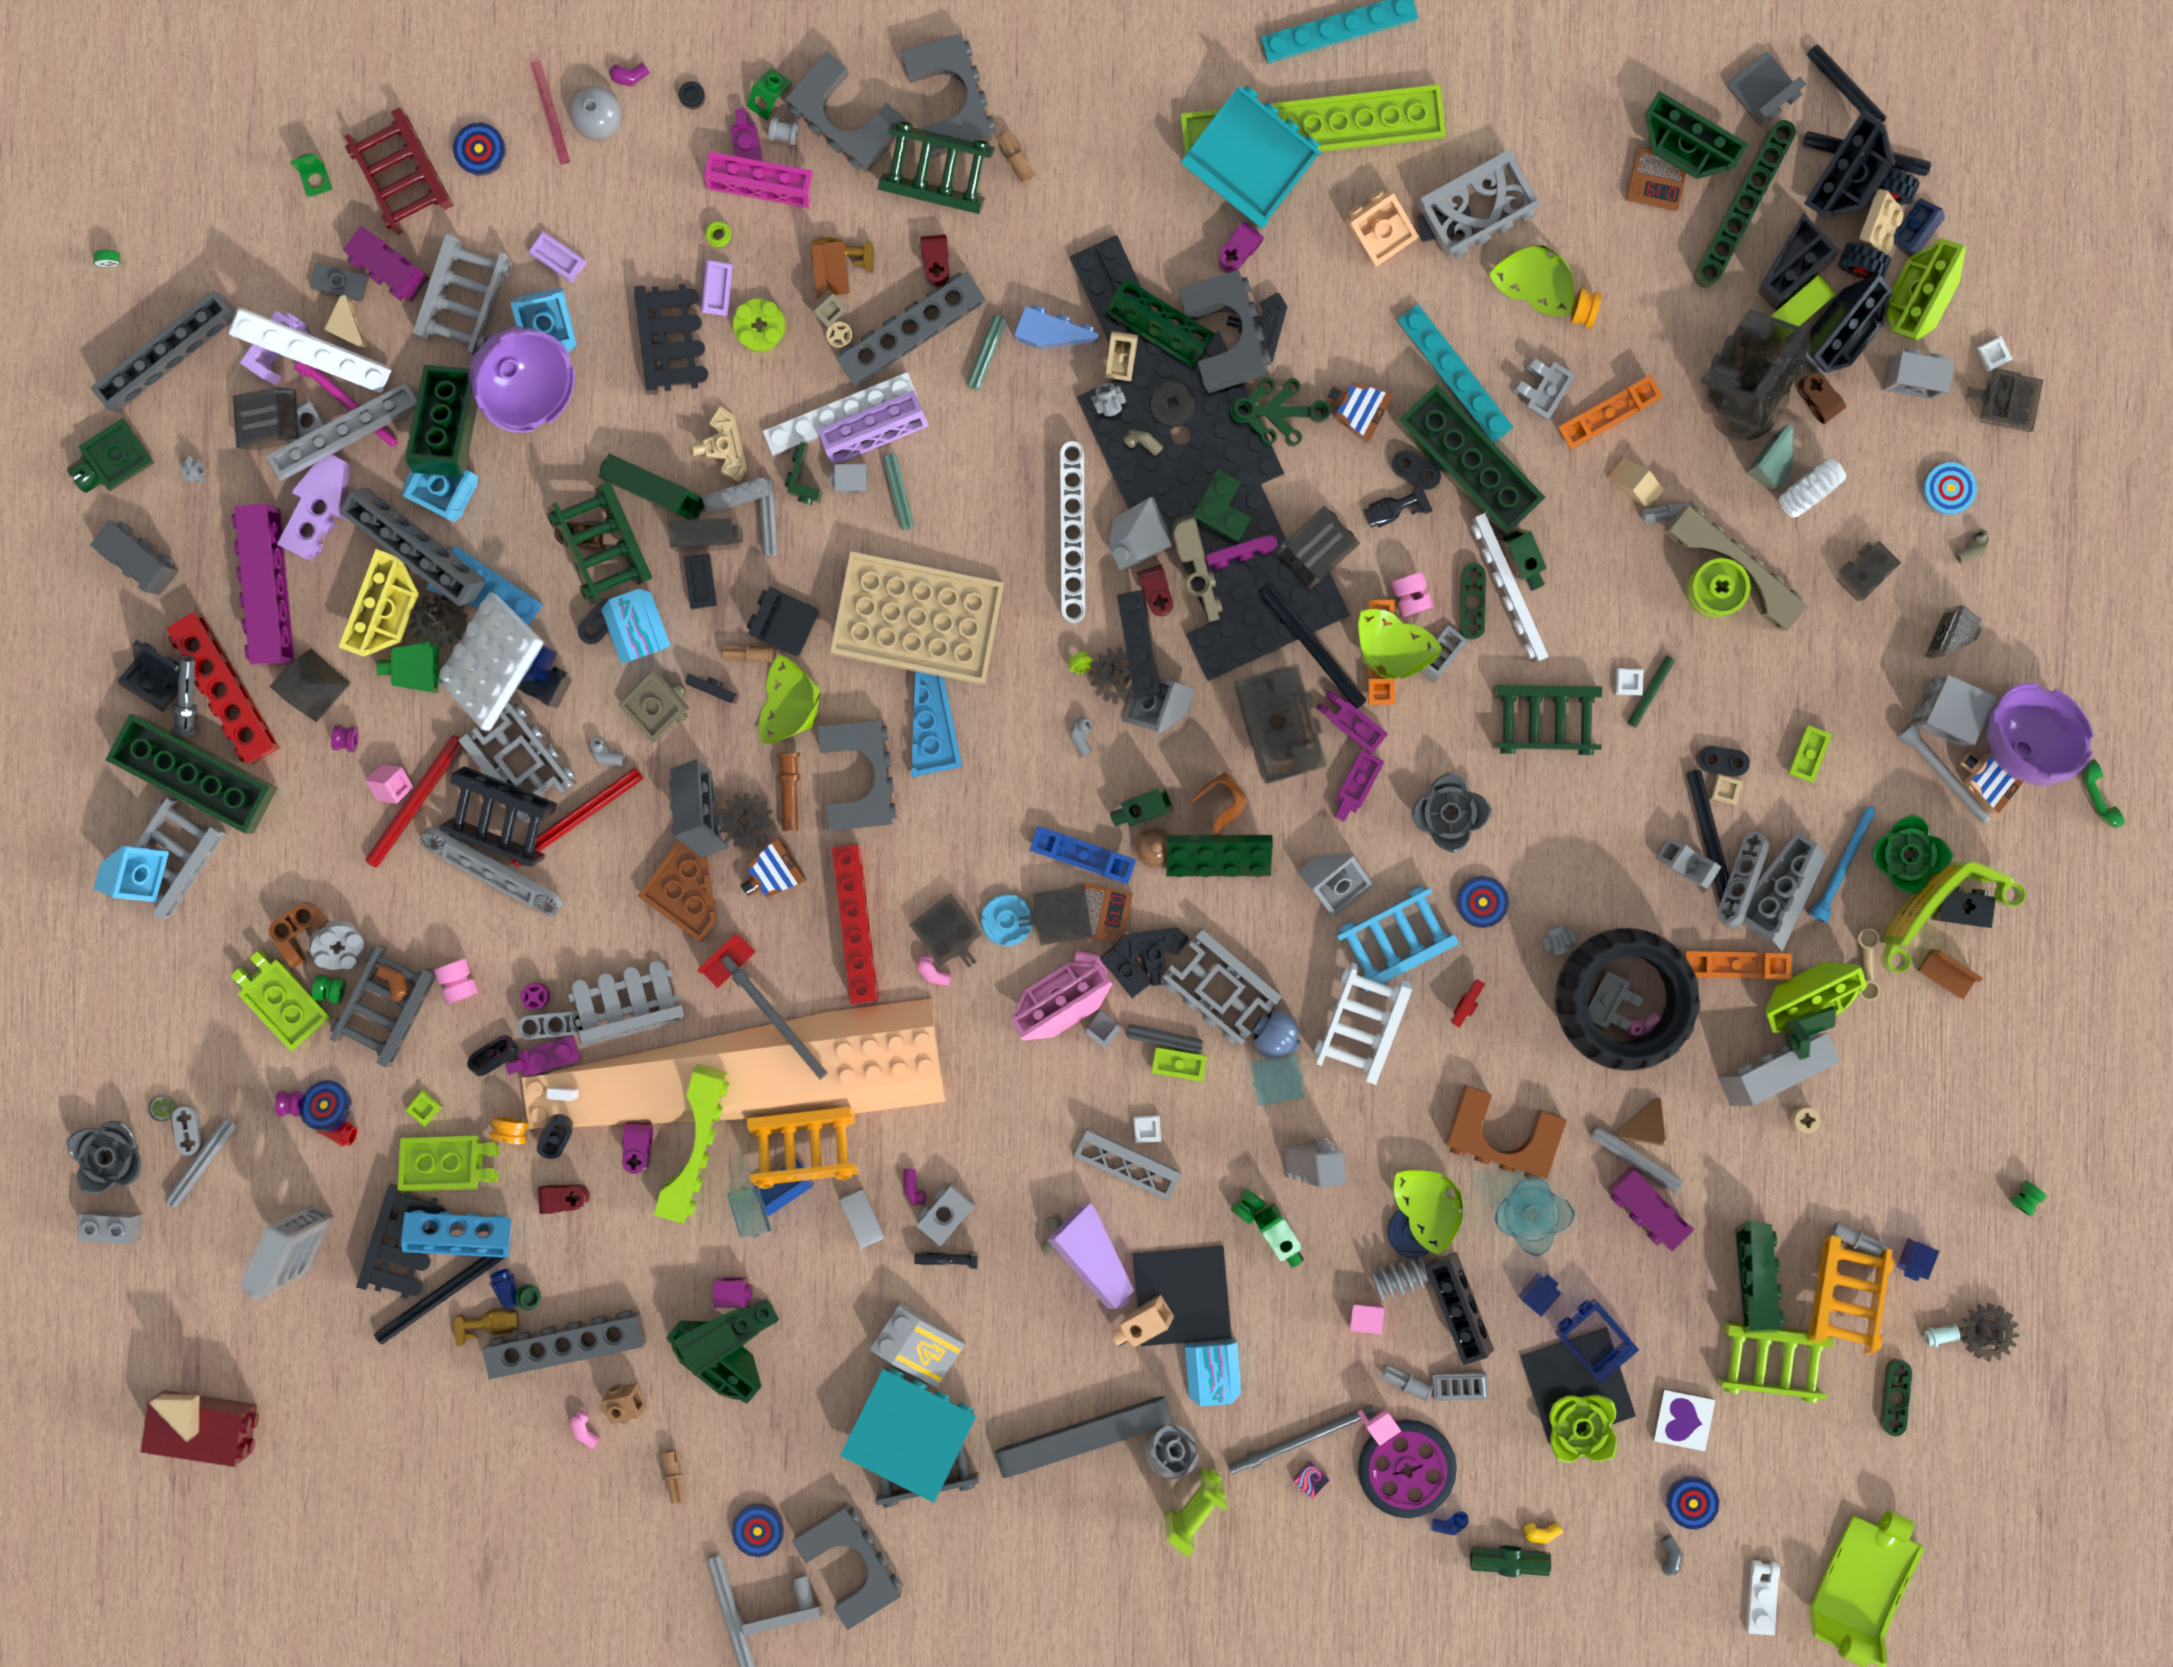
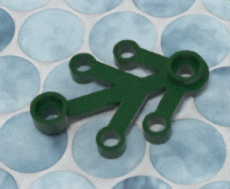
M1265 377L1259 382L1258 388L1248 398H1236L1231 403L1229 412L1234 421L1242 424L1248 423L1260 435V442L1265 446H1270L1276 441L1277 434L1273 429H1267L1257 418V416L1267 417L1285 436L1286 444L1294 447L1301 442L1302 434L1300 431L1293 429L1282 417L1310 418L1315 423H1322L1330 416L1331 408L1323 400L1315 401L1310 407L1281 406L1290 396L1295 395L1300 390V382L1295 378L1288 379L1284 383L1283 389L1267 405H1256L1264 395L1270 394L1275 389L1274 380ZM1263 382L1269 383L1270 390L1264 389ZM1288 383H1293L1296 387V390H1290L1288 388ZM1238 407H1243L1246 410V414L1241 415L1238 412ZM1314 409L1321 411V417H1317L1314 414ZM1264 434H1270L1272 441H1267L1264 438ZM1290 434L1296 435L1297 442L1291 441Z

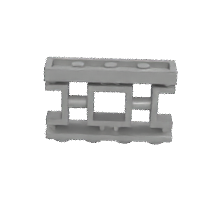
M513 702L506 703L499 714L504 722L487 736L483 734L480 728H475L470 734H466L458 740L484 774L511 784L509 782L511 780L515 786H520L528 779L536 789L533 794L541 796L553 785L556 786L561 794H564L568 789L577 784L573 780L576 777L574 772L568 765L562 766L557 759L560 756L551 744L547 746L541 739L544 736L534 723L532 725L529 724L525 719L527 713L519 703L515 705ZM510 713L532 741L529 742L525 735L519 736L513 742L508 738L504 731L515 723L509 716ZM496 738L504 749L493 757L499 767L496 766L477 742V739L483 745H488ZM523 744L537 763L517 777L504 758ZM542 754L563 779V783L557 776H553L546 783L538 776L536 772L547 764L541 757ZM517 811V815L523 823L530 822L528 814Z
M1201 928L1188 944L1197 952V955L1182 972L1171 964L1161 976L1165 980L1162 984L1173 994L1179 991L1185 997L1182 1001L1193 1011L1199 1008L1205 1013L1202 1018L1213 1028L1218 1024L1225 1030L1222 1035L1233 1045L1236 1041L1242 1045L1251 1034V1031L1242 1025L1258 1004L1269 1013L1282 996ZM1202 942L1227 963L1228 967L1225 969L1217 962L1208 972L1198 964L1199 960L1206 953L1198 945ZM1218 970L1238 986L1222 1006L1202 991ZM1192 971L1202 980L1194 989L1201 996L1200 1000L1198 1001L1171 977L1175 974L1183 981L1188 973ZM1242 976L1266 996L1268 1000L1264 1002L1257 996L1248 1006L1238 997L1246 987L1238 979ZM1232 1005L1241 1013L1240 1017L1234 1022V1025L1241 1032L1237 1034L1211 1011L1215 1008L1223 1014Z

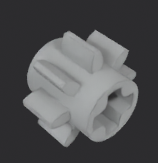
M1112 383L1100 385L1095 391L1096 396L1091 397L1097 413L1103 412L1105 416L1118 414L1122 410L1121 404L1126 402L1120 386L1114 387Z
M1565 925L1546 930L1548 937L1542 939L1546 951L1552 950L1554 956L1573 950L1571 943L1576 942L1573 930L1569 929L1566 931Z

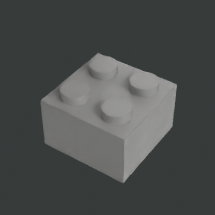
M1905 349V352L1902 351L1888 360L1883 391L1935 400L1949 392L1955 361L1947 360V356L1943 354L1926 356L1921 355L1920 350Z

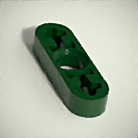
M1477 563L1467 565L1461 572L1460 632L1469 640L1479 638L1485 630L1486 573L1484 568ZM1472 568L1475 569L1477 574H1480V578L1475 579V587L1480 586V591L1476 589L1465 590L1466 586L1471 587V578L1466 577V573H1470ZM1470 594H1475L1480 599V605L1476 609H1470L1466 605V597ZM1465 612L1469 614L1480 612V617H1474V624L1479 626V630H1476L1474 635H1471L1470 630L1465 628L1471 622V616L1465 617Z
M1901 1359L1889 1361L1885 1369L1880 1425L1891 1436L1902 1435L1907 1429L1912 1368ZM1899 1365L1905 1370L1904 1374L1899 1375V1382L1904 1384V1387L1891 1385V1382L1897 1384V1375L1893 1373V1370L1898 1369ZM1898 1390L1902 1392L1903 1399L1899 1404L1895 1405L1890 1402L1889 1398L1893 1391ZM1889 1408L1901 1410V1413L1895 1412V1419L1900 1423L1894 1426V1430L1888 1425V1421L1891 1422L1894 1418V1413L1889 1411Z

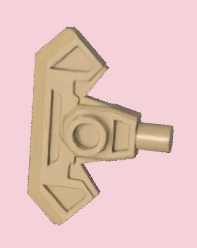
M721 406L716 409L708 423L718 434L700 441L697 445L689 446V453L691 456L702 455L703 458L725 459L720 472L737 484L741 482L748 469L735 416Z

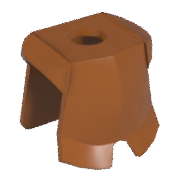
M1226 772L1205 785L1190 802L1192 804L1217 783H1223L1232 790L1235 797L1234 802L1218 815L1212 826L1215 835H1219L1221 828L1233 822L1241 814L1248 801L1240 787Z

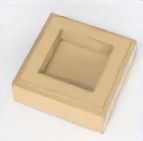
M1716 774L1709 799L1736 806L1743 781Z

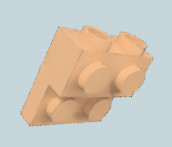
M1383 190L1373 194L1370 197L1371 203L1365 207L1359 205L1348 212L1350 217L1344 220L1355 240L1361 244L1375 267L1419 238L1395 194L1389 191L1384 193Z

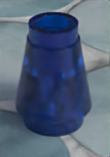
M508 1268L492 1273L489 1276L491 1280L489 1284L503 1305L504 1310L516 1307L515 1293L517 1290L514 1274Z

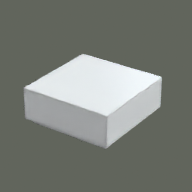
M2001 336L1975 349L1986 372L2012 360Z
M1616 668L1615 695L1641 696L1643 694L1644 669Z
M553 1086L547 1089V1098L573 1101L579 1098V1088Z
M1160 1115L1134 1116L1135 1143L1161 1142Z

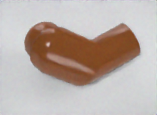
M382 964L376 976L388 981L390 998L394 1001H401L407 993L403 974Z

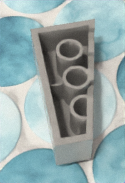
M1330 1137L1315 1138L1314 1143L1283 1146L1285 1175L1287 1178H1293L1294 1180H1300L1301 1178V1182H1309V1184L1317 1187L1346 1185L1343 1151L1335 1141L1330 1140Z

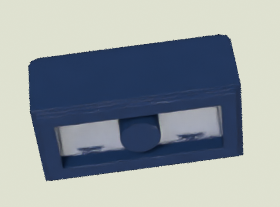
M1920 198L1895 231L1894 245L1910 257L1921 251L1945 219L1943 209Z

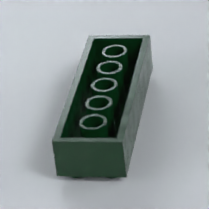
M1435 384L1397 421V427L1438 467L1443 475L1481 514H1486L1489 523L1503 537L1546 498L1438 384Z
M129 714L105 759L245 834L255 832L278 788L138 714Z

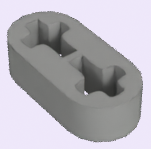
M190 1105L179 1107L172 1115L175 1144L181 1154L189 1156L199 1152L203 1146L200 1117L195 1107ZM184 1111L187 1115H191V1120L187 1121V1127L185 1120H180V1116L184 1114ZM188 1134L189 1139L195 1141V1145L191 1146V1150L189 1146H184V1141L188 1140Z

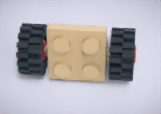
M1897 168L1889 171L1875 193V198L1859 237L1865 246L1861 243H1847L1838 263V266L1843 271L1854 274L1856 277H1863L1864 279L1877 273L1884 279L1891 261L1887 252L1892 249L1896 228L1901 225L1903 220V209L1899 204L1910 205L1913 203L1920 184L1918 178H1914L1915 176L1912 174L1908 175V172H1901Z

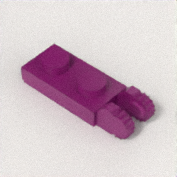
M1271 535L1264 536L1208 554L1204 560L1207 568L1213 566L1214 570L1229 566L1228 561L1238 558L1239 562L1254 557V552H1259L1263 555L1268 554L1276 549L1278 540Z
M1329 690L1326 696L1331 702L1341 707L1339 712L1335 715L1325 705L1320 703L1315 708L1330 719L1333 725L1372 754L1388 733L1348 701H1343Z

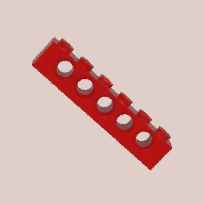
M193 612L167 627L170 633L168 639L176 650L179 649L182 656H192L195 658V678L197 679L195 685L199 692L205 694L210 701L208 707L215 717L218 716L223 724L221 729L224 735L234 742L236 746L234 751L239 760L245 761L246 764H255L280 749L202 614ZM197 638L200 645L193 652L190 644L193 639ZM210 660L213 669L209 674H206L203 667ZM223 683L226 686V692L220 697L217 694V687ZM236 705L239 708V715L236 719H232L230 709ZM250 728L253 736L250 741L246 742L243 738V732L245 729Z
M861 845L832 848L850 1004L877 1001L879 997Z

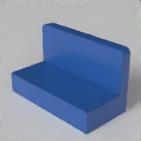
M796 1159V1169L803 1168L799 1160ZM786 1166L780 1169L779 1171L786 1170ZM812 1180L778 1183L774 1184L771 1188L765 1189L755 1186L754 1189L765 1204L763 1209L769 1217L812 1188L814 1183Z

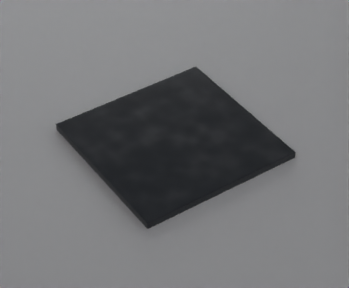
M1224 1246L1133 1253L1137 1307L1139 1308L1161 1295L1174 1315L1166 1331L1141 1343V1346L1232 1339Z
M1608 1328L1521 1355L1549 1445L1552 1432L1550 1411L1553 1404L1565 1396L1585 1397L1588 1395H1600L1611 1399L1616 1409V1419L1612 1424L1636 1417ZM1586 1421L1577 1424V1432L1579 1429L1582 1432L1586 1430Z

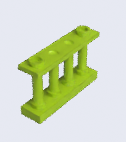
M1724 1321L1723 1332L1729 1335L1732 1340L1728 1379L1717 1377L1716 1383L1724 1388L1725 1392L1740 1393V1390L1797 1396L1802 1397V1401L1817 1403L1818 1399L1826 1400L1827 1395L1823 1391L1816 1389L1820 1353L1824 1351V1347H1833L1834 1337L1829 1336L1823 1342L1814 1343L1807 1341L1809 1331L1781 1328L1776 1333L1744 1334L1743 1323ZM1746 1338H1754L1758 1343L1754 1382L1738 1380L1742 1346ZM1772 1341L1782 1342V1346H1784L1780 1385L1764 1383L1768 1348ZM1798 1344L1808 1345V1349H1810L1806 1388L1790 1386L1795 1348H1798Z
M1203 1467L1200 1469L1201 1485L1183 1509L1175 1512L1170 1508L1164 1516L1167 1542L1187 1557L1195 1550L1193 1534L1213 1508L1217 1505L1225 1511L1228 1507L1224 1485L1221 1482L1223 1478L1211 1468L1209 1471Z

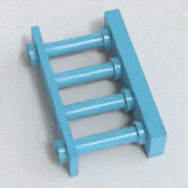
M1419 886L1408 892L1410 897L1356 925L1353 922H1349L1339 928L1340 933L1335 936L1339 941L1347 938L1364 971V978L1383 984L1459 944L1455 934L1447 935L1446 932L1443 933L1425 898V896L1433 893L1431 888L1427 887L1424 889L1423 886ZM1414 902L1417 903L1434 936L1432 938L1434 943L1426 947L1419 943L1402 908ZM1393 914L1411 949L1409 950L1411 955L1403 959L1400 956H1396L1379 923V920ZM1367 926H1370L1387 959V967L1380 971L1377 968H1373L1356 935V932Z

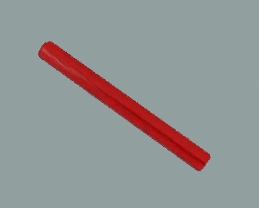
M452 735L365 858L369 865L375 868L379 867L462 749L463 746L458 741L461 739L460 737Z
M633 768L537 835L534 850L542 851L643 779L639 770ZM511 859L514 865L520 866L518 861Z

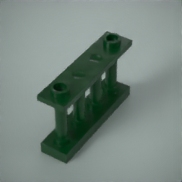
M906 121L893 122L888 129V134L897 136L891 171L887 174L883 173L879 179L877 190L980 214L985 198L979 196L977 189L984 157L991 158L995 147L989 146V142L975 139L972 142L915 128ZM907 138L922 142L917 174L913 180L903 178L901 174ZM933 145L948 148L942 182L938 186L928 184L926 180ZM958 151L974 154L967 190H964V192L953 190L954 188L952 187Z
M610 481L599 485L595 489L597 492L595 497L560 510L556 502L548 507L549 512L547 513L551 526L553 528L556 527L582 584L580 586L581 594L585 600H589L591 605L601 600L598 592L630 579L636 580L637 584L640 585L653 578ZM596 507L604 508L607 515L606 521L571 534L565 520ZM608 531L615 533L618 539L615 546L582 559L576 544ZM619 555L626 557L629 564L626 570L593 583L587 568Z
M1494 686V697H1501V702H1503L1502 743H1493V749H1500V754H1515L1516 749L1578 750V755H1594V750H1601V744H1591L1592 703H1595V698L1602 697V687ZM1516 697H1527V702H1529V743H1513V713ZM1543 697L1553 698V702H1555V744L1539 743L1540 702H1542ZM1569 698H1579V703H1581V744H1565L1566 703L1569 702Z

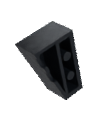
M1804 213L1775 259L1758 291L1775 311L1836 259L1839 249Z
M535 656L531 668L526 670L516 688L526 695L542 701L547 706L558 708L572 680L566 678L567 672L553 666L552 669L543 666L544 660Z

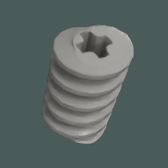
M1421 1256L1418 1258V1265H1416L1413 1259H1409L1407 1268L1400 1261L1398 1263V1270L1392 1264L1388 1265V1273L1382 1267L1378 1268L1377 1276L1370 1270L1376 1293L1382 1301H1385L1386 1292L1392 1298H1395L1397 1289L1403 1296L1406 1293V1287H1409L1415 1293L1416 1284H1419L1422 1290H1426L1428 1277Z

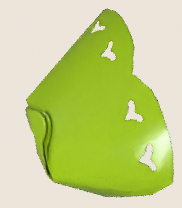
M1531 244L1511 254L1498 263L1490 272V277L1495 286L1508 297L1516 300H1527L1534 310L1545 315L1562 317L1571 314L1574 306L1572 273L1568 261L1554 250L1544 245ZM1545 251H1547V252H1549V253H1551V254H1553V255H1555V256H1548V255L1545 253ZM1496 273H1503V281L1500 280V276H1497ZM1517 284V287L1520 291H1517L1515 288H1510V286ZM1546 298L1547 306H1545L1543 302H1538V300ZM1562 303L1566 307V309H1556V307L1560 306Z
M1368 609L1360 612L1358 630L1361 659L1365 665L1381 676L1388 679L1411 677L1426 668L1441 654L1442 647L1439 642L1424 628L1415 624H1403L1396 615L1385 610ZM1374 616L1369 622L1364 618ZM1384 618L1386 622H1391L1392 624L1383 626L1382 619ZM1410 632H1412L1414 635H1420V637L1415 638L1413 640L1412 636L1410 635ZM1428 642L1430 643L1431 647L1435 649V651L1427 650ZM1376 667H1382L1385 673L1376 669Z
M779 655L774 660L767 677L766 689L769 699L760 713L759 736L763 744L775 743L812 729L817 717L821 695L819 685L789 658ZM782 662H784L786 669L778 670L782 666ZM775 679L781 684L777 690L774 689L776 686ZM772 710L775 717L768 720V717H770V711ZM767 729L773 733L769 738H767Z
M1426 1170L1398 1172L1394 1179V1196L1399 1209L1409 1217L1410 1230L1416 1240L1427 1250L1440 1255L1450 1246L1462 1224L1464 1212L1461 1191L1447 1176L1437 1172ZM1401 1177L1403 1178V1180L1406 1181V1182L1402 1185V1187H1400V1185H1401V1183H1402ZM1448 1188L1454 1191V1198L1449 1197L1447 1193ZM1403 1196L1406 1198L1409 1197L1408 1206L1406 1205V1200L1403 1199ZM1417 1224L1425 1227L1423 1230V1234H1421V1229L1417 1226ZM1429 1241H1437L1438 1248L1434 1244L1429 1243Z

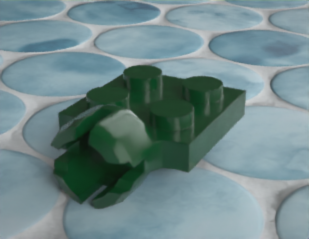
M122 418L79 445L82 456L79 460L69 465L67 471L70 478L73 477L75 479L73 481L75 485L84 493L91 491L98 485H105L107 490L112 491L152 465L154 461L126 420Z

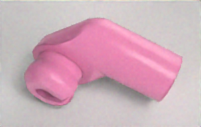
M923 955L920 957L917 969L925 981L949 986L951 973L937 971L933 966V958L931 956Z
M579 1411L570 1420L573 1436L593 1450L600 1438L587 1430L585 1423L588 1421V1416L584 1412Z

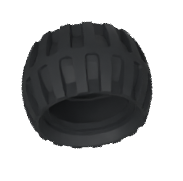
M1612 929L1587 939L1567 958L1556 983L1555 1008L1560 1026L1567 1039L1589 1060L1615 1070L1632 1071L1646 1069L1671 1058L1679 1051L1685 1041L1690 1038L1700 1011L1699 984L1687 958L1665 938L1642 929ZM1626 956L1640 957L1657 969L1665 984L1666 1005L1662 1018L1651 1032L1636 1040L1621 1042L1610 1040L1603 1036L1592 1022L1587 1006L1589 987L1597 972L1610 961Z

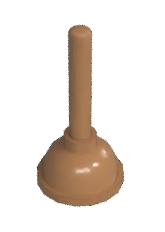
M1157 826L1141 830L1133 844L1137 860L1151 868L1166 864L1167 835L1171 834Z

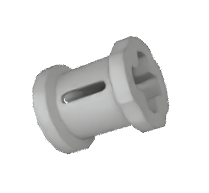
M773 116L769 127L768 139L771 141L774 139L790 142V145L795 146L799 133V122L795 121L792 124L779 121L777 117Z

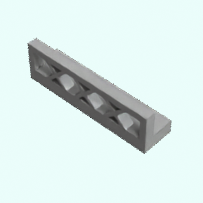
M1086 1128L1074 1154L1075 1158L1166 1200H1169L1176 1183L1178 1184L1182 1175L1180 1170L1089 1128ZM1088 1142L1099 1148L1100 1155L1090 1158L1081 1154L1085 1143ZM1114 1154L1121 1157L1124 1165L1113 1169L1108 1166L1105 1156ZM1102 1158L1104 1164L1096 1160ZM1138 1165L1146 1170L1148 1176L1137 1180L1131 1176L1128 1167ZM1126 1169L1128 1175L1120 1172V1170ZM1162 1176L1170 1180L1171 1182L1166 1192L1155 1188L1152 1178ZM1150 1180L1151 1186L1144 1183V1181Z

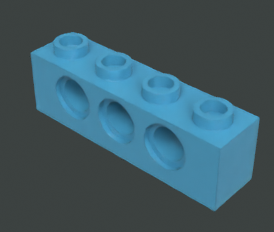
M420 1210L412 1211L411 1213L405 1212L401 1238L402 1252L509 1258L512 1232L511 1218H506L503 1215L481 1217L474 1213L463 1216L453 1215L449 1212H440L438 1214H427ZM429 1228L437 1230L433 1234H426L424 1232ZM454 1230L463 1231V1233L458 1236L451 1234V1232H453ZM482 1231H487L490 1233L486 1237H480L477 1235Z

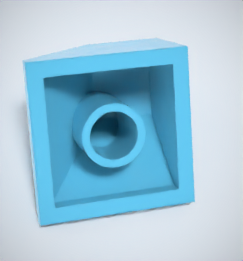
M123 845L100 863L94 889L112 898L156 902L169 852L166 850Z

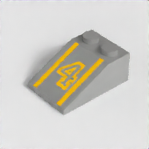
M900 1301L872 1343L870 1350L892 1365L937 1388L966 1343Z

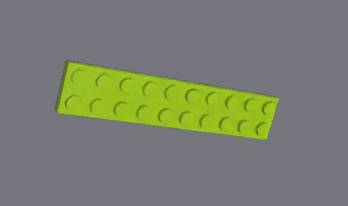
M1440 84L1270 103L1279 111L1277 116L1285 122L1288 118L1299 127L1297 132L1302 137L1306 138L1309 135L1320 144L1317 149L1321 152L1446 138ZM1220 109L1181 113L1185 154Z

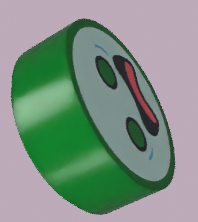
M98 250L93 253V264L99 267L119 266L121 264L120 253L114 250Z

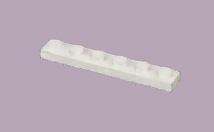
M238 307L229 329L230 335L379 393H382L391 373V367L240 307Z
M908 372L771 427L764 430L763 433L772 455L776 456L800 446L801 442L808 443L820 438L817 429L910 391H915Z
M1486 514L1475 517L1472 520V532L1477 540L1481 539L1484 546L1481 549L1483 557L1487 564H1492L1495 571L1492 573L1494 582L1498 588L1502 587L1505 593L1503 602L1508 611H1513L1516 618L1513 621L1517 633L1519 635L1523 634L1527 644L1524 645L1527 656L1529 659L1533 658L1535 662L1549 657Z

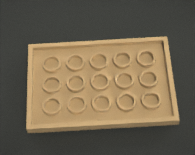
M850 551L830 655L985 685L1004 583Z

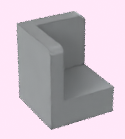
M1100 1010L1084 1032L1102 1047L1106 1048L1121 1029V1025Z

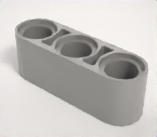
M577 1010L531 1014L521 1018L517 1024L519 1035L525 1039L578 1035L579 1031H583L581 1027L576 1028L575 1020L579 1017ZM554 1017L562 1020L563 1028L561 1031H556L552 1028L551 1022ZM528 1020H533L537 1025V1030L534 1034L526 1030L525 1026Z

